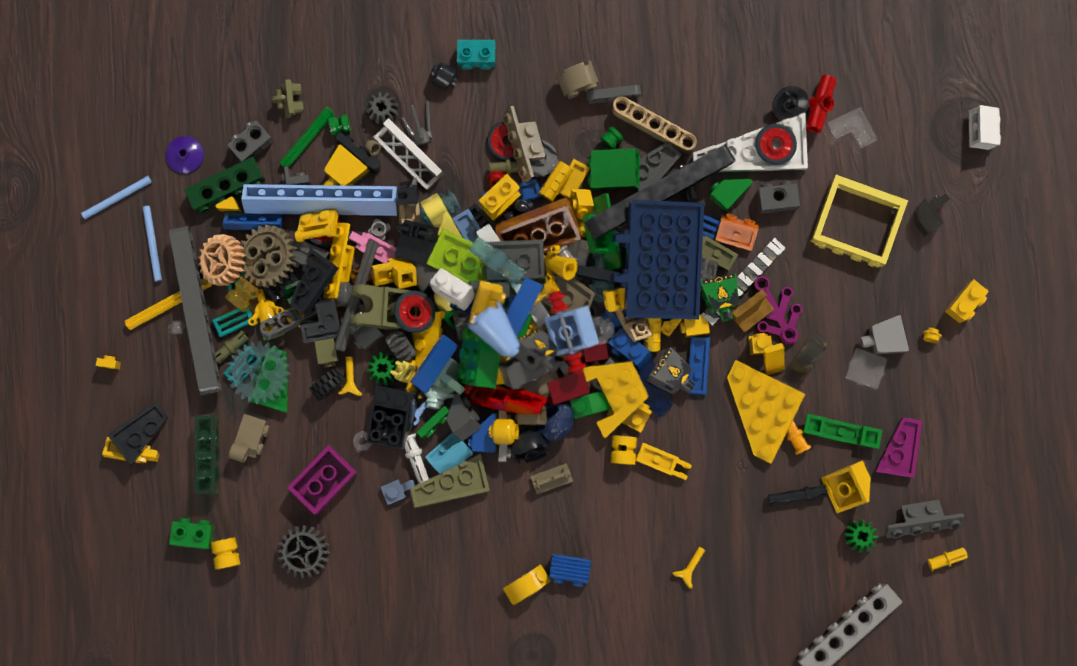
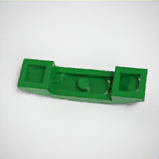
M807 414L803 433L879 449L883 430Z

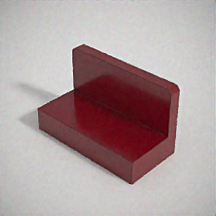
M584 372L575 375L570 374L547 382L550 393L547 399L551 405L590 393Z

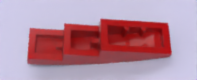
M497 385L493 389L476 386L470 396V402L505 412L539 415L547 402V398L523 389L510 388L509 390Z

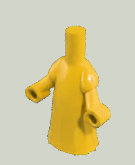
M552 245L550 251L546 256L544 255V266L547 272L546 282L549 280L555 281V275H552V272L565 280H570L577 271L576 259L556 255V253L560 252L559 245Z
M263 289L255 291L259 303L256 305L255 313L248 320V323L251 326H255L258 323V318L260 323L275 316L276 313L279 314L280 310L281 312L285 310L276 306L272 301L266 300ZM266 327V331L272 332V328Z

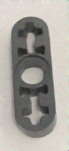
M639 85L591 90L586 92L587 103L610 102L618 97L638 98L641 97V89Z

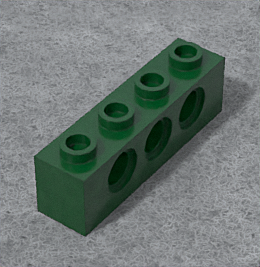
M251 157L184 189L193 210L197 213H205L211 209V206L229 197L241 196L244 184L262 185V182L266 181L256 159ZM246 174L247 180L239 182V177ZM227 182L230 183V188L223 191L222 185ZM213 191L212 197L205 199V193Z

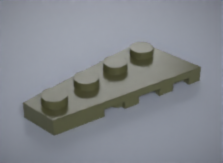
M479 454L410 488L409 491L413 508H419L486 493L490 489L482 456Z

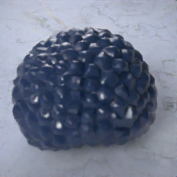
M565 402L555 405L547 404L545 405L547 406L546 425H537V431L548 441L561 440L568 435L573 427V410Z

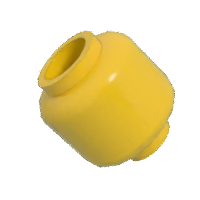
M496 419L493 426L489 427V436L493 438L496 444H512L519 436L518 424H515L512 419Z

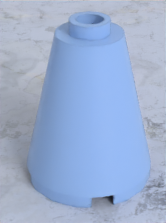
M498 301L495 303L497 307L491 308L489 306L473 319L475 322L473 325L468 323L467 326L503 357L508 356L511 358L519 352L517 348L520 344L501 303Z

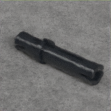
M825 484L809 488L805 486L799 490L768 494V501L770 507L804 500L808 502L811 499L828 497V492Z

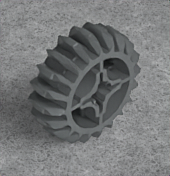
M303 525L301 532L300 528L296 526L295 534L292 530H288L290 537L282 536L286 542L278 543L279 546L283 547V549L277 550V553H283V556L279 557L278 561H285L281 565L282 568L287 565L289 566L286 570L287 574L294 570L293 577H297L300 572V577L303 579L305 578V572H307L310 578L313 575L312 570L315 574H319L320 572L317 567L325 568V565L321 562L329 561L328 558L324 557V554H330L329 550L324 551V547H328L329 543H322L326 536L319 538L320 530L313 534L314 527H310L307 532V526ZM302 535L312 538L317 545L308 546L305 540H303ZM297 538L296 550L289 553L291 542ZM302 546L307 550L312 549L305 554V557L300 554L295 555V553H299L302 550ZM319 550L318 558L311 566L310 556L313 552ZM299 558L305 568L296 566L290 559Z

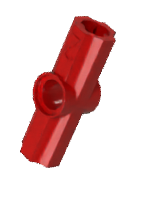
M821 75L816 95L809 100L811 112L806 129L810 132L822 133L827 112L834 108L832 96L837 79L833 76Z

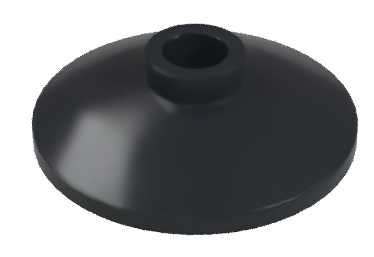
M797 86L783 88L773 99L772 110L774 115L780 121L806 113L809 106L808 95L802 88Z

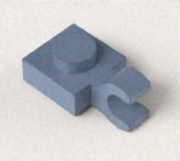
M396 480L380 488L387 504L390 505L406 498L405 491L416 486L414 480L403 484L400 483V480Z

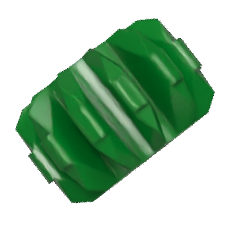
M379 353L380 359L372 356L375 363L368 362V365L373 368L368 369L367 373H374L370 376V379L374 380L377 378L376 384L378 385L382 379L384 385L388 384V378L391 382L395 381L391 377L390 371H394L397 368V365H393L397 359L392 358L390 360L391 355L387 353L385 359L383 353ZM380 365H387L388 368L386 370L388 371L386 373H379V370H381L379 368Z
M860 519L859 524L857 521H852L853 527L849 525L846 527L850 533H844V536L850 537V539L846 540L845 543H852L851 550L857 548L858 552L862 553L863 547L868 552L870 551L869 545L876 546L872 539H878V536L872 533L876 532L877 529H870L871 522L865 524V521ZM858 532L865 534V537H862L864 540L857 538V535H860Z

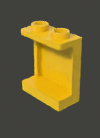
M506 174L479 200L480 208L495 221L521 197V194L518 192L520 187Z

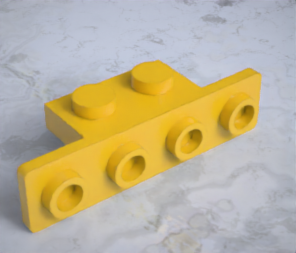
M337 223L329 261L339 267V269L324 290L323 298L337 299L340 283L349 282L355 247L347 245L350 224Z

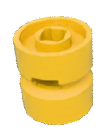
M612 436L611 447L614 448V451L611 452L610 463L635 465L636 454L633 450L636 449L637 437ZM621 446H626L627 451H621Z
M236 537L210 543L212 553L216 554V557L213 559L215 570L241 564L239 554L235 553V550L238 548Z

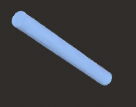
M146 176L81 214L84 219H87L152 183L149 176Z
M144 206L142 208L154 281H162L150 206Z

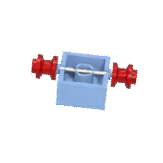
M559 290L549 293V298H546L547 302L552 303L553 308L550 310V314L558 313L544 318L550 339L558 347L556 356L565 353L571 354L563 358L569 361L570 364L567 371L575 375L584 372L583 368L587 367L580 360L583 353H576V350L596 345L599 341L589 307L584 306L566 312L562 311L569 309V305H564L563 298L566 295L565 293L561 294Z

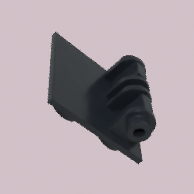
M405 219L402 224L399 223L397 226V231H400L401 234L395 257L428 265L426 262L435 246L439 228Z

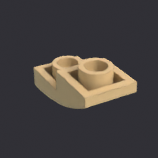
M624 308L615 311L624 330L634 342L652 336L645 318L624 317Z

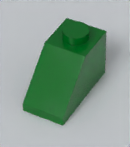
M751 179L723 180L720 184L716 182L710 189L712 193L709 198L726 212L752 185L753 181Z
M604 391L570 400L575 419L612 409Z

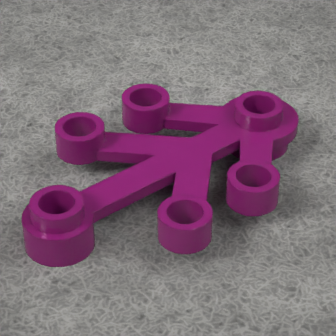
M765 276L758 277L754 281L755 290L759 292L763 289L767 294L765 298L774 308L764 318L777 321L780 328L770 326L767 322L761 321L756 326L757 331L777 335L784 344L790 345L795 343L799 336L795 326L798 316L802 312V306L796 303L790 307L791 317L788 324L784 318L789 299L793 295L792 288L784 287L781 290L782 298L778 307L768 289L770 286L769 279ZM758 282H763L764 288H760ZM784 290H789L790 296L784 295ZM794 306H797L799 308L798 313H795L793 311ZM764 324L766 326V329L761 330L759 328V325ZM786 332H790L792 334V337L790 339L786 338Z

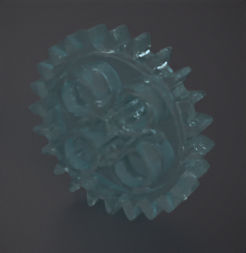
M259 341L258 346L251 342V348L244 344V351L237 349L238 357L232 355L235 362L228 363L233 367V369L227 370L228 373L232 374L228 380L234 381L230 387L238 388L235 394L242 393V400L248 396L249 403H252L254 399L256 404H259L261 399L264 403H267L268 397L274 401V394L281 396L279 390H286L283 384L290 383L286 376L291 375V373L286 371V369L291 366L284 364L288 358H281L284 353L282 350L276 353L277 346L274 345L270 349L269 342L264 347L262 341ZM256 356L257 363L250 366L249 358ZM265 356L266 358L262 364V357ZM274 361L276 368L273 371H268L267 364ZM261 368L263 375L258 376L255 374V371ZM246 374L251 375V381L248 384L243 383V377ZM267 379L270 382V386L268 389L263 390L261 383ZM257 380L256 389H253V385Z

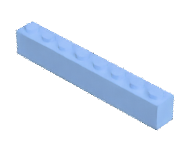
M244 184L242 192V204L245 214H310L336 209L339 215L397 216L398 210L396 201L398 199L397 186Z

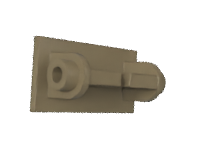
M567 463L530 476L537 494L573 482Z

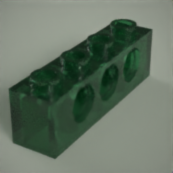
M195 416V494H219V416Z

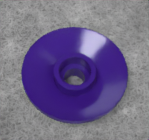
M181 136L174 139L166 150L168 165L174 171L182 174L197 170L204 159V151L201 144L189 136ZM185 150V151H186V155H185V156H181V155H180L181 151Z

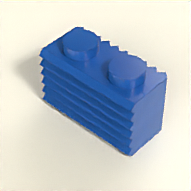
M552 554L549 578H553L552 582L564 584V580L572 581L574 586L583 587L584 583L588 584L591 560Z

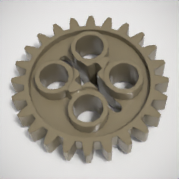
M265 225V228L258 226V231L252 229V236L246 234L248 240L241 241L244 244L242 253L246 255L243 258L245 264L242 265L244 271H241V273L245 274L244 278L260 287L269 288L270 285L275 287L276 281L282 284V277L288 279L287 272H293L290 266L296 265L292 259L297 257V255L293 254L297 247L291 246L294 240L289 239L290 234L285 233L284 229H278L276 226L271 227L269 225Z

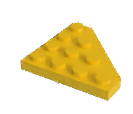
M735 360L727 379L752 452L755 456L772 464L806 394Z

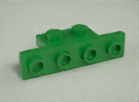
M604 193L593 199L595 214H587L582 216L589 253L603 254L606 270L615 271L623 267L618 242H612V234H616V230L594 240L585 225L587 220L611 207L609 195Z

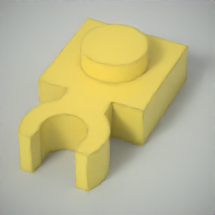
M404 360L402 363L396 361L397 368L394 371L391 370L390 373L399 381L408 383L417 366Z

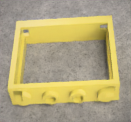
M835 175L832 178L810 242L819 246L818 248L825 249L827 247L833 249L832 252L835 254L843 255L844 253L849 255L850 259L861 262L863 260L869 262L868 265L871 267H883L887 263L908 200ZM837 188L897 209L881 257L821 235Z

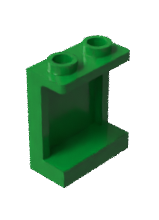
M636 148L591 150V156L588 158V164L591 168L588 184L591 186V189L594 191L615 188L640 190V152Z

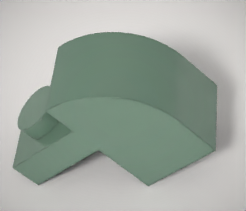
M452 358L449 359L434 381V384L448 395L454 391L461 395L465 388L457 382V370L460 364Z

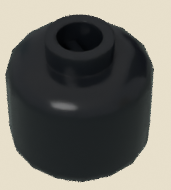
M443 62L438 65L435 64L429 75L431 83L442 90H448L450 86L454 88L458 80L456 69Z

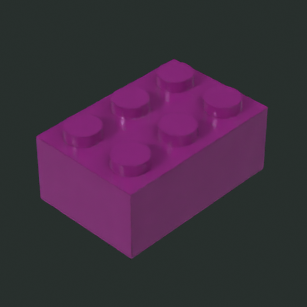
M328 445L287 488L314 515H318L358 472L332 446Z

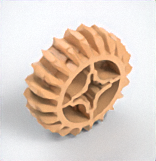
M225 234L214 235L213 238H208V242L203 243L204 249L200 250L202 254L198 257L201 260L198 266L202 267L200 273L204 274L203 278L208 280V283L215 284L216 286H227L230 283L236 282V278L240 277L239 272L244 271L242 265L245 264L243 258L246 256L242 253L244 248L240 246L241 242L233 236Z

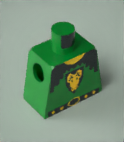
M736 273L701 281L700 292L710 313L720 312L722 322L732 320L731 309L737 308L739 305Z

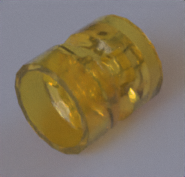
M241 276L235 284L236 289H230L225 298L242 312H245L251 305L249 300H254L261 291Z

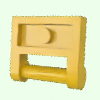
M332 209L301 215L298 230L295 232L296 241L299 243L310 238L335 236L339 215L337 210Z

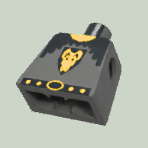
M541 327L517 338L520 346L517 348L519 352L514 357L530 369L537 371L545 366L550 372H554L558 368L559 363L554 359L558 352V347Z
M671 347L664 352L646 379L647 382L671 394L676 393L680 387L690 393L695 386V383L687 378L692 368Z

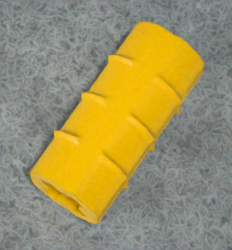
M559 161L543 184L539 194L546 200L553 202L556 196L559 195L558 193L561 188L564 187L563 185L566 180L569 179L573 169Z
M645 318L652 336L643 340V346L652 352L660 351L661 318Z

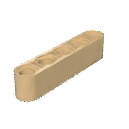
M618 97L614 100L612 111L616 117L663 143L668 142L676 150L684 154H689L694 150L697 140L693 134L626 97ZM618 104H624L626 106V109L620 111L616 108V106ZM640 113L643 116V118L640 120L634 119L633 114ZM657 122L659 128L652 129L649 124ZM673 131L676 137L669 138L666 132ZM684 140L691 141L692 146L685 147L682 142Z

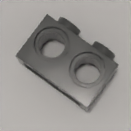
M257 121L248 123L244 127V131L239 135L236 134L231 137L230 143L227 145L241 161H244L251 157L255 158L274 141ZM255 132H261V136L258 139H252ZM246 144L244 151H238L239 145Z

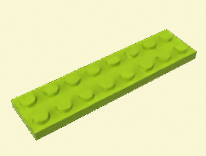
M442 229L426 264L438 270L442 268L468 284L470 281H486L485 248L446 229ZM545 278L531 279L541 285L546 282ZM509 283V298H505L504 301L512 304L517 293ZM541 301L542 305L544 306V308L550 316L556 315L558 313L555 312L550 314V310L552 308L543 301Z

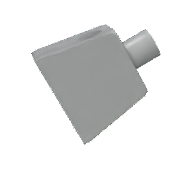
M901 315L869 327V335L860 337L862 348L872 346L874 354L904 353L909 351Z

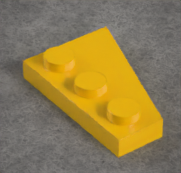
M445 311L435 312V319L427 330L412 333L414 350L416 351L417 370L438 341L439 336L442 335L441 321L445 317Z

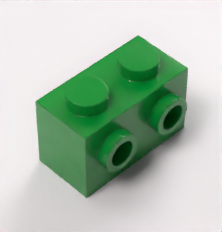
M179 518L178 521H172L169 545L211 549L210 543L213 542L215 525H209L210 521L206 520L190 523L188 518Z

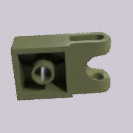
M362 284L353 286L352 295L363 300L365 309L362 314L351 315L350 324L393 331L399 329L402 332H408L397 323L394 316V306L397 299L410 290ZM414 306L411 307L410 314L413 317H418L419 309Z

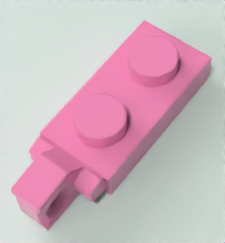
M352 231L349 236L350 240L357 243L356 248L363 253L369 240L377 242L378 248L374 259L382 263H388L387 259L399 258L395 257L397 248L369 233L363 232L361 236Z

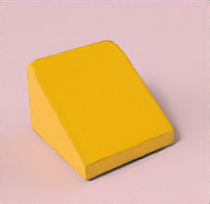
M229 197L215 205L222 212H242L233 197Z

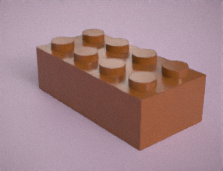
M567 197L496 224L495 233L500 241L543 240L544 253L550 251L552 245L562 247L582 239L581 228Z

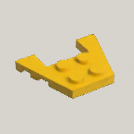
M632 361L583 368L586 382L594 378L598 379L614 414L597 421V425L604 438L649 397Z

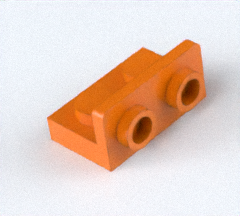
M732 214L721 215L715 241L752 251L758 233V225L753 220L745 219L743 221L737 219V216Z

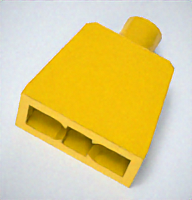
M339 145L324 168V172L330 177L324 185L352 186L364 177L369 170L342 145Z

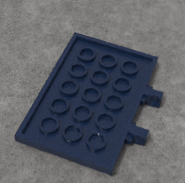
M629 200L628 229L623 230V235L612 234V242L624 243V248H627L626 269H623V274H610V281L621 282V287H625L624 317L699 320L704 203Z

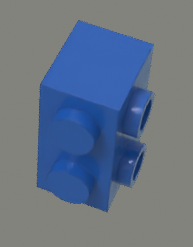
M621 328L608 342L611 348L610 352L618 358L620 356L625 360L624 362L632 361L634 367L639 372L652 359L650 350L638 341L634 342Z

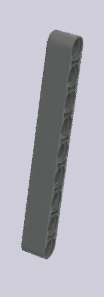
M190 226L170 229V241L199 392L201 395L221 392V382Z

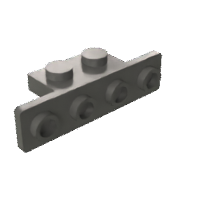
M939 500L902 505L900 511L904 523L888 525L885 535L886 538H900L910 534L919 535L929 531L938 532L941 529H957L963 525L965 517L963 513L944 516Z

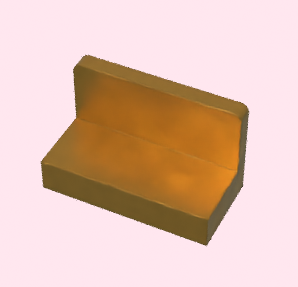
M763 289L732 312L734 321L743 332H746L774 310L765 298L767 294Z

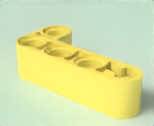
M437 193L420 202L433 226L439 228L438 235H440L442 229H446L462 237Z

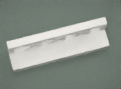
M388 118L383 123L384 127L374 136V139L428 190L443 175L442 170ZM388 131L393 135V143H384L380 137ZM395 146H404L406 148V156H398L395 153ZM408 159H417L419 161V169H411L408 166ZM422 172H430L434 178L426 184L422 180Z

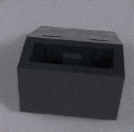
M384 384L376 385L366 443L403 450L416 413L419 391Z

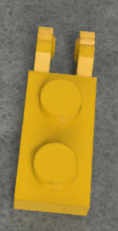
M642 443L635 460L683 480H686L687 476L674 470L676 463L686 469H691L692 467L691 464L678 459L679 457L646 443Z

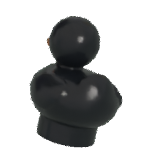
M517 199L513 204V212H506L503 220L505 221L534 210L533 203L530 200Z

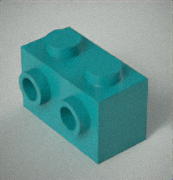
M457 40L458 67L464 70H470L473 67L489 70L491 67H496L495 40Z

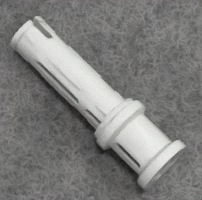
M415 433L407 437L404 448L406 450L405 456L407 459H410L418 484L429 478L420 455L422 450L418 447L415 438L417 435Z

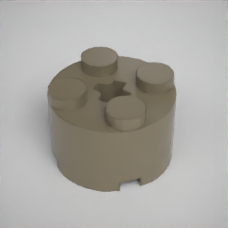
M591 60L587 62V65L582 62L564 69L565 73L563 75H560V72L556 74L563 95L568 96V99L579 96L582 90L588 92L596 89L599 83Z

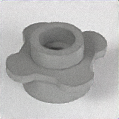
M375 219L368 233L383 241L391 227L388 223L384 224L380 219Z

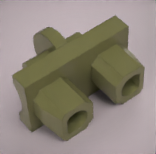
M285 80V83L282 84V90L277 89L276 96L271 97V101L277 103L278 109H283L284 103L285 118H291L293 114L302 113L304 110L302 101L293 102V96L301 95V84Z

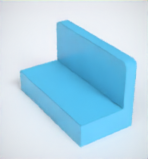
M452 432L425 458L441 474L466 461L473 455V452Z

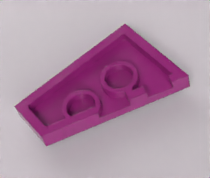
M901 418L875 472L909 478L915 477L922 420Z

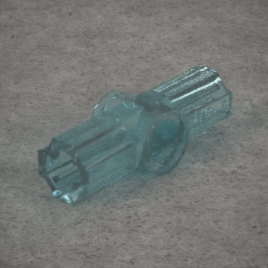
M477 237L469 248L472 254L485 262L484 264L498 274L501 273L516 285L526 272L522 267L511 261L510 257L499 249L493 248L480 237Z

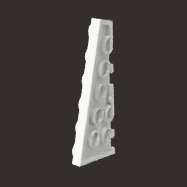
M805 113L776 123L787 126L794 133L797 140V149L794 156L784 164H769L759 157L755 147V140L762 128L727 140L721 144L693 153V161L726 144L736 161L719 172L807 170ZM774 139L771 141V146L774 149L781 148V142Z

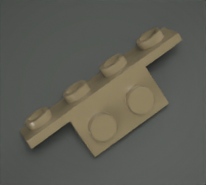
M510 106L503 113V122L508 130V139L512 144L513 156L517 161L519 176L523 183H527L534 177L530 161L542 160L546 156L536 122L518 123L514 106Z

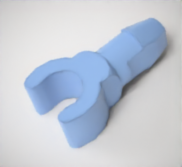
M426 402L416 409V421L413 425L416 426L420 422V417L427 408Z

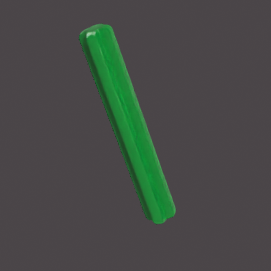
M324 108L280 161L282 167L288 166L290 168L326 125L329 117L334 115L330 108Z

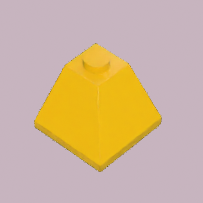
M863 460L821 478L823 484L827 487L828 495L836 513L869 502L871 478Z

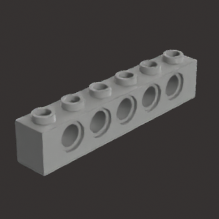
M878 583L871 589L872 593L867 598L864 596L857 601V607L853 610H847L842 615L843 619L839 623L834 622L827 628L828 632L824 636L819 635L813 641V646L809 649H803L798 654L799 658L796 661L801 666H832L902 603L901 599L887 584ZM875 599H880L881 601L879 609H874L873 607ZM864 611L867 618L864 622H860L858 615ZM850 624L852 632L849 635H845L844 627ZM836 637L838 644L836 647L831 648L829 641L831 638ZM821 650L823 652V658L819 661H816L814 658V654L817 651Z

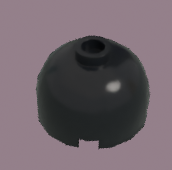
M529 428L519 431L518 439L511 444L512 456L517 464H521L520 460H525L526 463L537 461L546 456V451H551L548 441L542 434Z

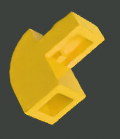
M389 258L387 259L388 263L372 266V278L375 286L394 282L398 289L417 285L416 267L406 259Z
M616 287L603 291L606 310L611 312L624 308L625 287Z
M540 564L504 587L503 590L512 605L541 589L551 580Z

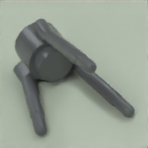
M429 101L425 102L427 131H425V128L420 127L414 105H411L410 108L417 129L414 131L415 134H413L405 118L401 117V121L409 133L412 142L416 143L417 147L431 143L430 138H433L431 134Z

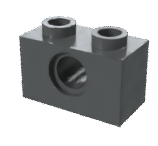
M791 181L780 183L779 186L763 184L757 190L759 214L796 210L800 206L797 183L791 184ZM780 193L782 200H775L773 194Z

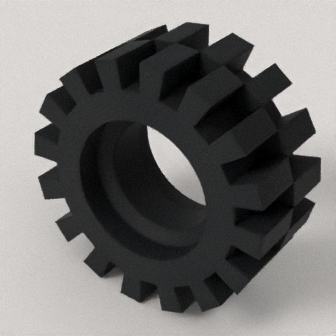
M335 368L313 383L309 390L318 401H321L340 388L346 382V379Z

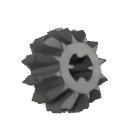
M378 92L377 98L372 95L371 99L373 102L367 101L369 108L366 109V112L370 114L369 118L371 120L376 118V124H379L381 120L384 123L388 118L393 121L392 115L398 114L395 110L398 108V103H394L395 97L389 98V93L387 92L383 97L381 92ZM382 105H385L386 110L380 111L379 106L382 108Z
M398 329L386 337V343L399 362L402 363L403 360L408 362L416 355V351L401 330Z

